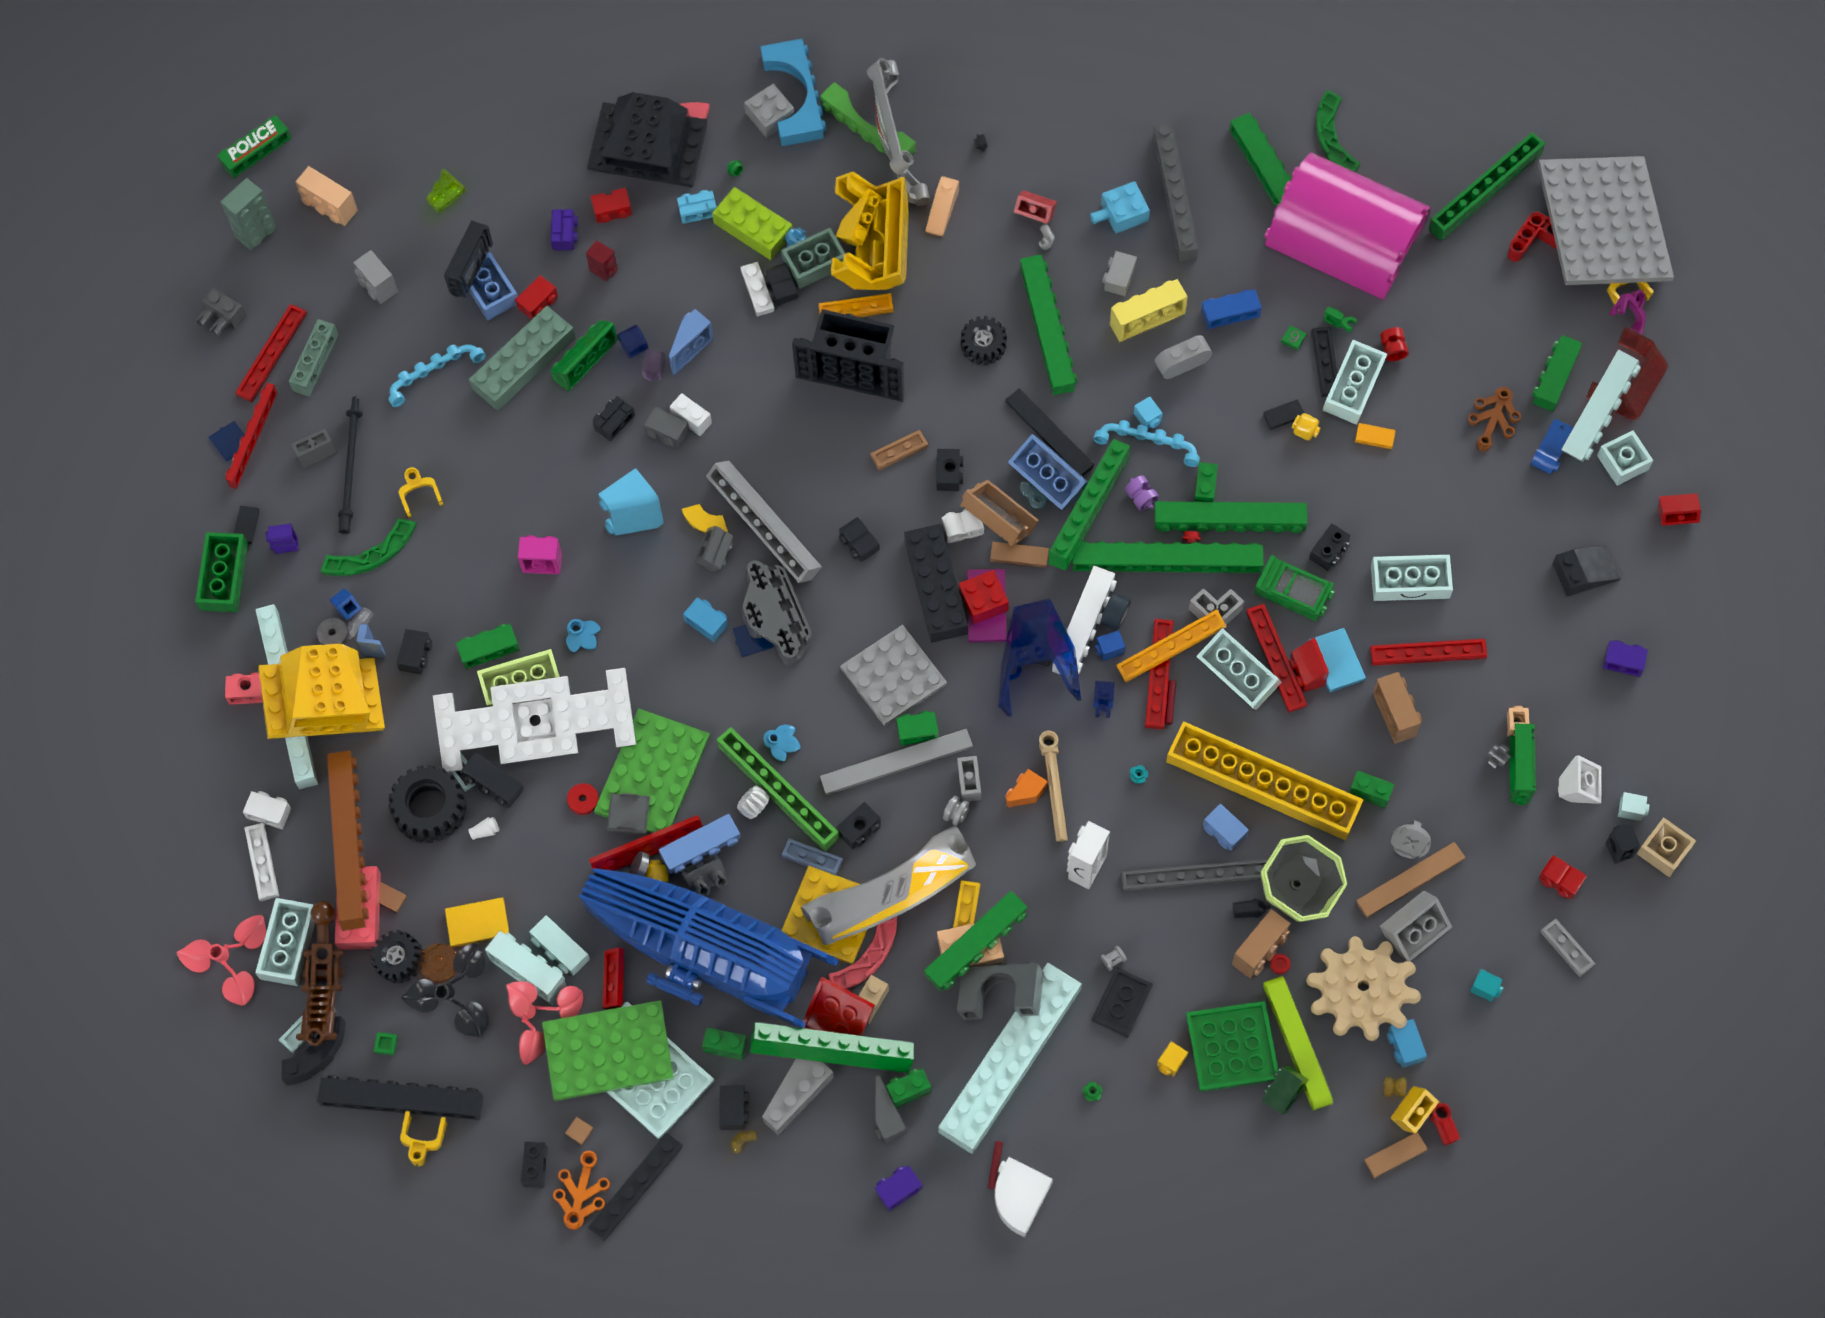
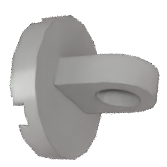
M1413 820L1410 825L1399 826L1393 831L1391 845H1393L1395 852L1402 857L1415 859V857H1423L1429 852L1431 838L1427 831L1421 828V823Z

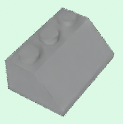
M1422 891L1379 927L1386 940L1392 944L1393 948L1406 962L1411 961L1450 930L1452 925L1438 898L1426 891Z

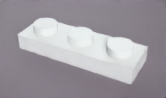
M758 262L740 267L756 315L760 316L774 312V306Z

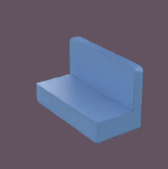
M360 624L356 642L362 655L385 658L386 653L381 642L374 640L368 625Z

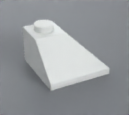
M1579 755L1575 756L1559 777V797L1569 802L1600 804L1601 766Z

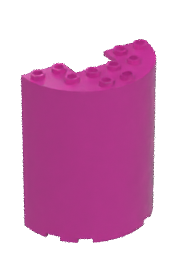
M1309 153L1300 166L1295 167L1291 182L1288 181L1284 188L1285 193L1281 203L1277 205L1274 211L1275 216L1272 220V225L1270 228L1268 227L1264 235L1267 238L1265 246L1384 300L1399 273L1409 248L1413 242L1415 243L1428 219L1431 207L1321 156Z

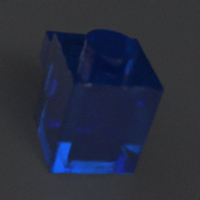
M1095 681L1093 706L1097 707L1095 717H1099V712L1103 710L1106 712V718H1110V708H1113L1115 682Z

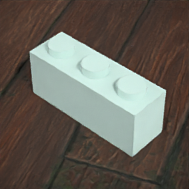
M547 915L529 931L532 937L530 939L537 948L541 946L545 950L544 954L551 961L555 959L559 963L558 967L565 974L569 972L574 976L590 960L588 954Z

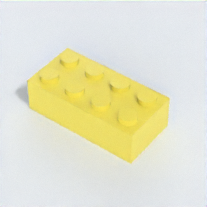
M1178 279L1167 281L1158 288L1147 290L1144 294L1134 295L1128 301L1116 303L1111 307L1110 326L1119 342H1122L1184 315L1188 296Z

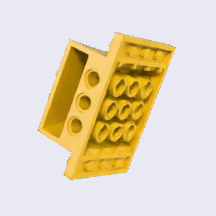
M343 644L301 646L281 655L278 664L259 665L258 672L267 739L384 731L385 726L374 658L359 659L357 650Z

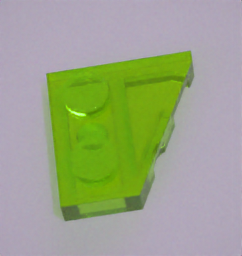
M444 168L440 172L441 177L439 181L434 183L433 190L426 199L428 204L438 213L466 192V188Z

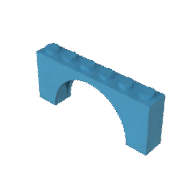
M802 39L760 46L765 71L777 70L789 73L799 79L807 90V98L802 108L792 117L777 122L781 146L824 139L823 131H826L825 121H821L820 116H823L821 105H817L819 95L818 91L813 88V86H816L814 75H810L812 65L811 60H807L806 57L809 56L807 45L803 44Z

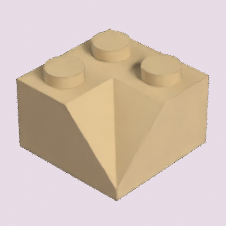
M1663 817L1641 846L1637 855L1670 877L1691 850L1696 840Z

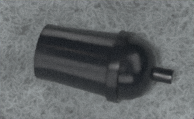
M1256 898L1233 903L1234 919L1259 918L1264 915L1265 909H1270V905H1265L1263 901Z

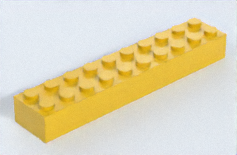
M1184 721L1167 754L1166 762L1345 841L1364 800Z

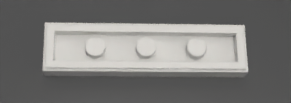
M260 823L244 827L259 900L264 901L280 897L265 824Z

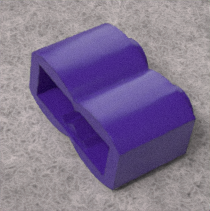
M291 523L268 526V531L265 532L266 541L275 554L299 551L298 537Z

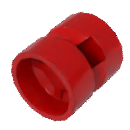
M1393 327L1380 333L1381 343L1384 347L1383 351L1387 353V361H1399L1409 355L1402 328Z

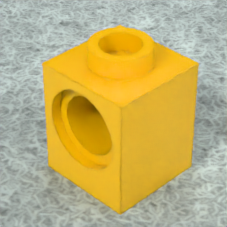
M1171 1041L1158 1060L1157 1066L1159 1070L1167 1076L1170 1074L1174 1077L1187 1058L1188 1052Z

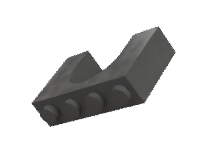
M1027 962L1026 964L1009 963L1001 966L989 965L986 967L970 966L969 971L961 977L957 1012L963 1020L982 1019L984 1001L988 991L999 983L1011 982L1016 984L1014 1009L1019 1016H1039L1044 972L1038 963Z

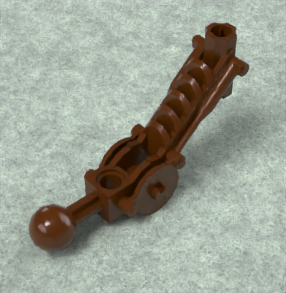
M326 901L317 902L311 908V919L317 925V944H312V950H304L303 956L306 958L305 969H303L305 985L301 987V991L307 992V998L302 1016L301 1033L296 1035L297 1041L306 1040L311 1046H318L323 1044L325 1040H336L337 1034L333 1033L335 991L342 990L341 978H344V968H341L340 961L343 951L342 949H334V943H329V924L335 919L336 912L333 905ZM321 948H325L328 951V956L325 959H321L318 955ZM319 964H328L327 967L319 968ZM327 979V986H319V980ZM315 1033H317L318 1035H320V1038H319V1039H317L316 1037H314V1034H315Z

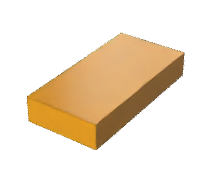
M1359 423L1355 442L1392 449L1396 430Z

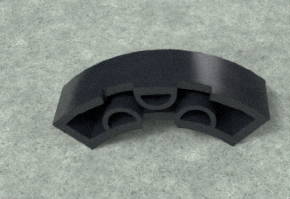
M335 1016L333 1033L337 1034L336 1040H325L323 1044L318 1046L310 1045L301 1054L282 1060V1080L286 1085L309 1080L313 1075L324 1070L331 1063L339 1046L341 1047L345 1034L346 1022L342 1016Z

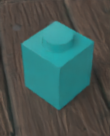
M1481 969L1470 992L1492 1002L1494 997L1499 998L1504 988L1500 986L1503 979Z

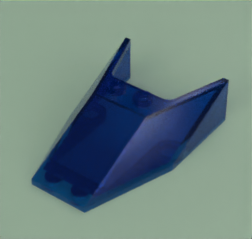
M1050 598L1013 608L1001 663L998 702L999 708L1008 717L1012 716L1008 683L1010 680L1017 679L1022 672L1021 666L1053 660L1068 691L1077 701L1081 700L1075 646ZM1017 667L1016 673L1013 674V675H1010L1012 669H1014V668Z

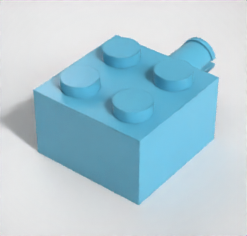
M1134 181L1102 193L1101 206L1103 209L1090 213V219L1093 224L1108 219L1116 234L1148 222L1150 210Z

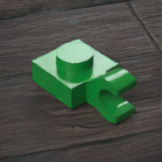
M1329 306L1325 310L1323 321L1338 329L1342 327L1345 331L1351 333L1353 327L1349 326L1348 323L1356 325V318H1345L1340 310Z

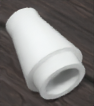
M487 817L469 829L472 840L496 835V832H499V827L494 817Z

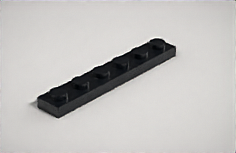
M666 1133L588 1228L605 1241L683 1145Z

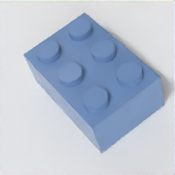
M491 252L487 253L469 293L488 321L516 306L515 299L518 296Z

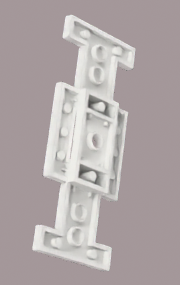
M626 668L606 670L608 690L570 695L568 676L490 687L492 707L455 712L453 693L433 695L442 768L446 772L462 770V750L496 745L499 747L501 764L579 753L576 734L613 728L616 747L636 745ZM533 715H538L541 719L538 726H532L530 723V718Z

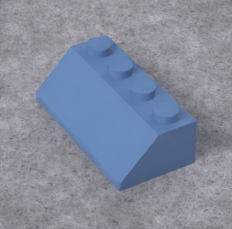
M1033 434L1030 435L1008 461L1013 468L1062 511L1079 500L1088 484L1084 477Z
M727 814L660 848V858L670 874L673 872L678 874L686 869L685 866L691 863L693 865L698 864L703 860V857L719 853L721 851L720 848L726 845L728 847L738 843V839H740V833L730 814Z

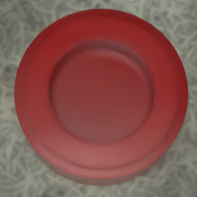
M1284 954L1274 955L1270 962L1271 970L1278 975L1287 973L1291 964L1290 959Z

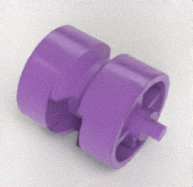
M1143 475L1135 479L1131 478V482L1126 485L1124 491L1131 499L1134 498L1133 502L1139 511H1145L1149 508L1153 509L1155 501L1159 500L1157 492L1153 488H1149L1150 483Z

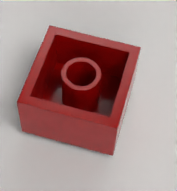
M994 570L959 583V593L973 625L1009 611V601Z

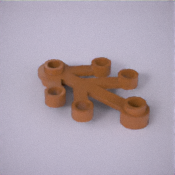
M1507 387L1498 388L1494 395L1488 398H1477L1474 402L1475 409L1483 410L1485 406L1496 403L1495 408L1480 414L1471 413L1467 421L1471 426H1475L1478 422L1490 418L1484 435H1481L1476 442L1477 449L1482 452H1486L1491 448V435L1497 421L1506 439L1513 438L1515 434V429L1509 426L1502 413L1503 406H1505L1510 415V422L1516 424L1521 419V413L1516 411L1511 403L1513 393ZM1477 402H1481L1483 405L1479 406ZM1516 415L1518 419H1514L1512 416ZM1474 417L1477 421H1472L1470 418ZM1506 431H1511L1512 434L1509 435Z

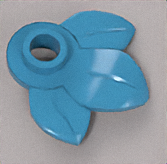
M580 619L571 620L567 625L568 636L566 638L570 651L575 653L580 647L594 650L597 646L594 634L601 630L600 626L591 620L585 622ZM575 627H579V628H580L579 631H574L573 629H574Z
M780 725L776 730H769L764 734L763 742L766 747L770 748L771 755L775 759L785 761L787 753L800 750V743L792 736L795 732V727ZM774 736L776 741H772L770 737Z

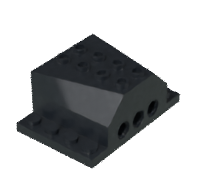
M632 92L618 97L616 104L602 102L587 169L693 188L708 120L690 117L688 108L665 97Z
M822 309L813 341L811 342L806 338L793 339L792 349L795 377L903 402L905 396L904 365L900 360L891 358V343L895 325L873 321L867 317H855L849 313L842 314Z

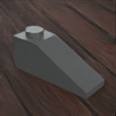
M877 1076L875 1095L876 1128L874 1131L879 1140L883 1139L886 1144L907 1132L880 1076Z

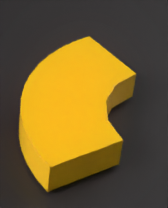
M700 504L682 509L686 521L694 529L706 533L707 528L717 526L728 532L723 515L714 516L708 514L702 509Z

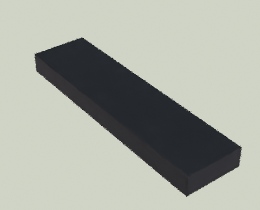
M1331 327L1312 328L1321 397H1328L1338 374Z

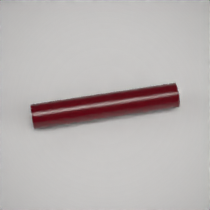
M1169 680L1165 716V724L1167 725L1173 724L1175 680Z
M995 1141L988 1182V1188L993 1190L996 1188L1003 1145L1001 1141Z

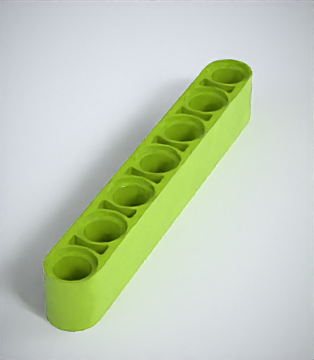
M1280 976L1263 982L1266 996L1296 1071L1309 1079L1304 1086V1091L1311 1108L1316 1110L1333 1104L1331 1093L1284 977Z

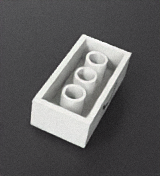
M1088 821L1086 826L1082 825L1077 835V843L1073 842L1068 852L1067 872H1069V880L1090 889L1107 857L1110 831Z

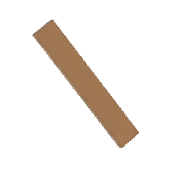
M1453 842L1356 900V904L1365 917L1369 918L1462 862L1466 857L1456 843Z

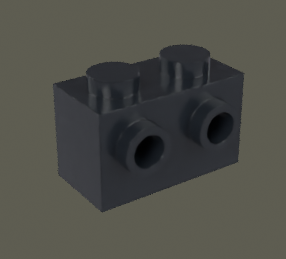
M1331 523L1311 550L1309 559L1328 571L1331 566L1335 567L1337 565L1341 552L1345 553L1351 544L1349 542L1351 535Z

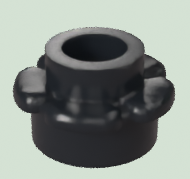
M977 134V138L974 139L976 148H981V151H984L983 149L988 148L984 134Z

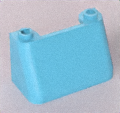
M636 468L598 494L600 507L603 511H608L611 520L609 518L606 519V525H604L610 535L618 536L656 529L664 524L659 498Z

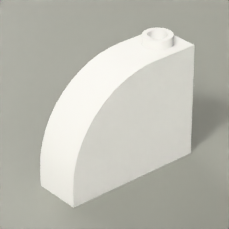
M1008 1157L1006 1162L1002 1161L998 1169L1000 1175L995 1188V1204L998 1214L1005 1225L1015 1233L1025 1237L1052 1185L1053 1179Z

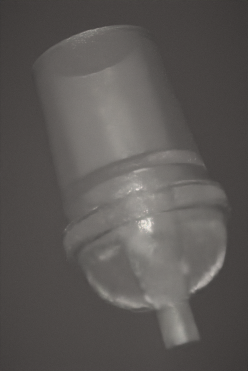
M361 607L362 609L348 622L347 633L349 636L347 639L349 641L352 637L357 638L360 624L368 625L374 614L367 608Z

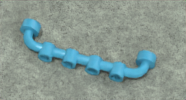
M450 345L446 350L447 354L441 357L439 353L431 356V363L427 365L423 362L417 363L414 366L415 371L410 374L407 371H402L398 375L399 380L390 387V396L388 398L390 404L393 407H399L404 403V396L401 392H397L400 387L411 385L413 380L419 377H426L433 369H440L446 362L459 359L461 354L465 352H470L469 356L472 361L479 363L485 359V352L482 348H476L473 345H463L458 348L456 345Z
M1125 420L1119 421V425L1113 423L1105 424L1094 433V442L1102 445L1108 442L1109 434L1107 432L1116 431L1122 436L1128 434L1135 436L1138 440L1148 439L1158 445L1164 443L1171 445L1174 449H1187L1189 453L1185 455L1184 464L1189 467H1197L1200 457L1197 455L1195 446L1184 441V436L1181 434H1174L1173 438L1166 437V432L1161 429H1157L1154 434L1148 432V427L1145 425H1138L1137 429L1130 428V423Z

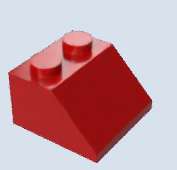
M1312 638L1292 651L1289 663L1292 670H1295L1296 679L1303 692L1325 686L1329 674L1316 638Z

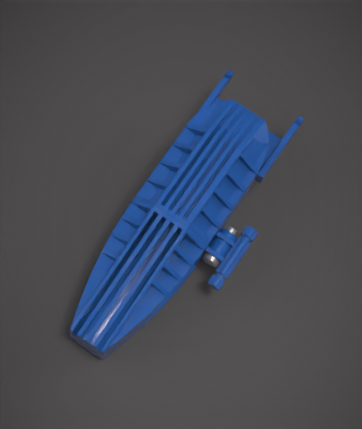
M603 869L592 870L595 875L590 874L589 880L586 881L585 886L581 890L582 893L579 894V898L586 910L625 942L669 967L666 971V978H659V975L651 972L647 976L646 983L652 986L657 985V988L688 1002L691 1000L692 1004L699 1006L703 1002L704 995L697 992L694 994L693 989H698L701 982L743 1000L746 1005L797 1028L804 1029L805 1022L783 1011L787 1004L795 1001L802 984L808 976L807 965L811 957L836 966L838 963L836 958L789 937L783 931L682 887L624 872Z

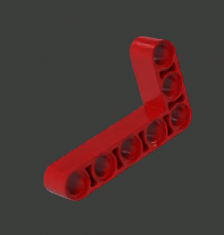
M1533 212L1529 215L1510 243L1507 256L1511 261H1520L1536 238L1557 249L1554 234L1548 232H1553L1550 218L1540 212Z

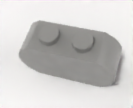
M1198 335L1162 351L1155 358V364L1164 379H1171L1203 365L1211 358L1213 352L1205 338Z

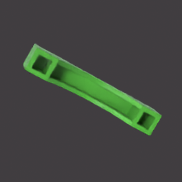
M833 82L820 96L822 109L832 113L839 122H844L848 125L851 131L859 133L866 142L874 144L877 150L886 153L877 127L867 123L857 114L849 100L848 92ZM897 132L901 152L906 150L913 155L916 152V142L903 132Z

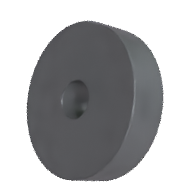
M329 618L318 626L317 637L322 645H344L348 639V629L340 619ZM335 631L336 633L331 636L330 633Z
M641 851L638 852L631 864L629 874L644 876L649 864V855Z

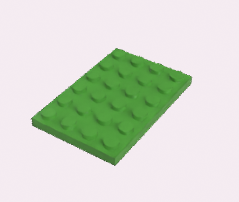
M638 708L633 720L636 745L621 747L594 813L608 818L611 793L650 796L646 832L652 834L673 825L708 743L710 733Z
M661 1000L542 1022L554 1101L674 1079Z

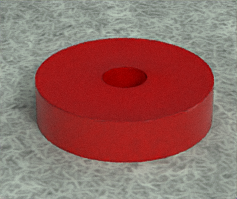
M586 783L573 786L567 795L569 808L578 815L592 813L599 801L596 789ZM586 797V800L581 802L580 798Z

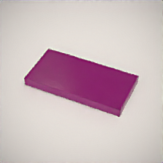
M1005 569L967 570V580L994 570L1006 595ZM1006 612L974 625L968 614V642H1007Z

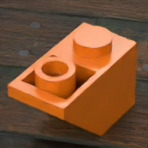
M1027 769L1025 773H1021L1017 778V785L1014 789L1010 788L1005 796L1007 798L1006 806L1010 808L1036 803L1047 788V780Z

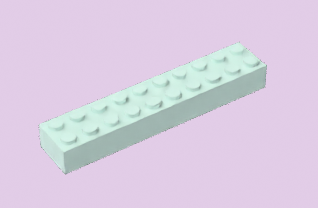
M1049 963L1042 970L1044 976L1039 1016L1020 1017L1017 1011H1015L938 1127L941 1135L971 1154L975 1152L1081 991L1082 983Z

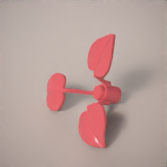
M262 915L252 916L237 926L234 938L240 942L239 944L211 945L208 941L200 939L191 942L185 948L179 950L177 955L184 966L197 973L205 972L210 968V959L224 965L233 977H229L224 981L222 986L223 995L228 1001L244 1006L253 996L255 989L254 979L246 971L236 975L234 970L226 963L229 958L228 949L242 947L243 945L248 949L260 947L264 943L267 932L264 917Z
M518 981L506 985L509 1005L513 1014L522 1018V1022L526 1023L531 1031L525 1030L519 1040V1053L524 1065L537 1059L545 1049L544 1034L540 1031L535 1032V1027L528 1019L535 1016L536 1010H560L561 1018L576 1016L583 1005L582 990L575 986L564 987L557 996L558 1006L549 1007L531 1004L537 998V990L533 984Z

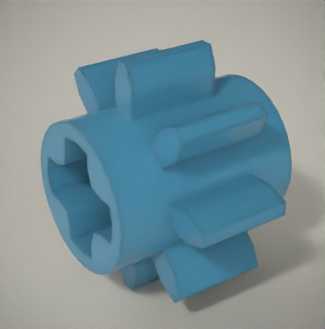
M800 227L798 229H790L785 236L786 243H788L787 247L806 239V231Z

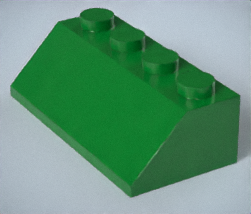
M599 320L596 324H593L584 337H580L576 345L564 354L563 359L552 366L550 371L552 380L570 392L618 341L614 323Z

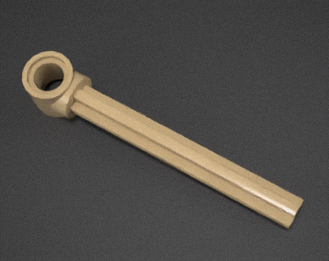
M1047 730L1039 737V748L1041 755L1045 756L1056 842L1061 843L1068 841L1056 757L1059 753L1058 736L1055 732ZM1049 739L1052 740L1054 743L1050 746H1047L1044 744V741Z

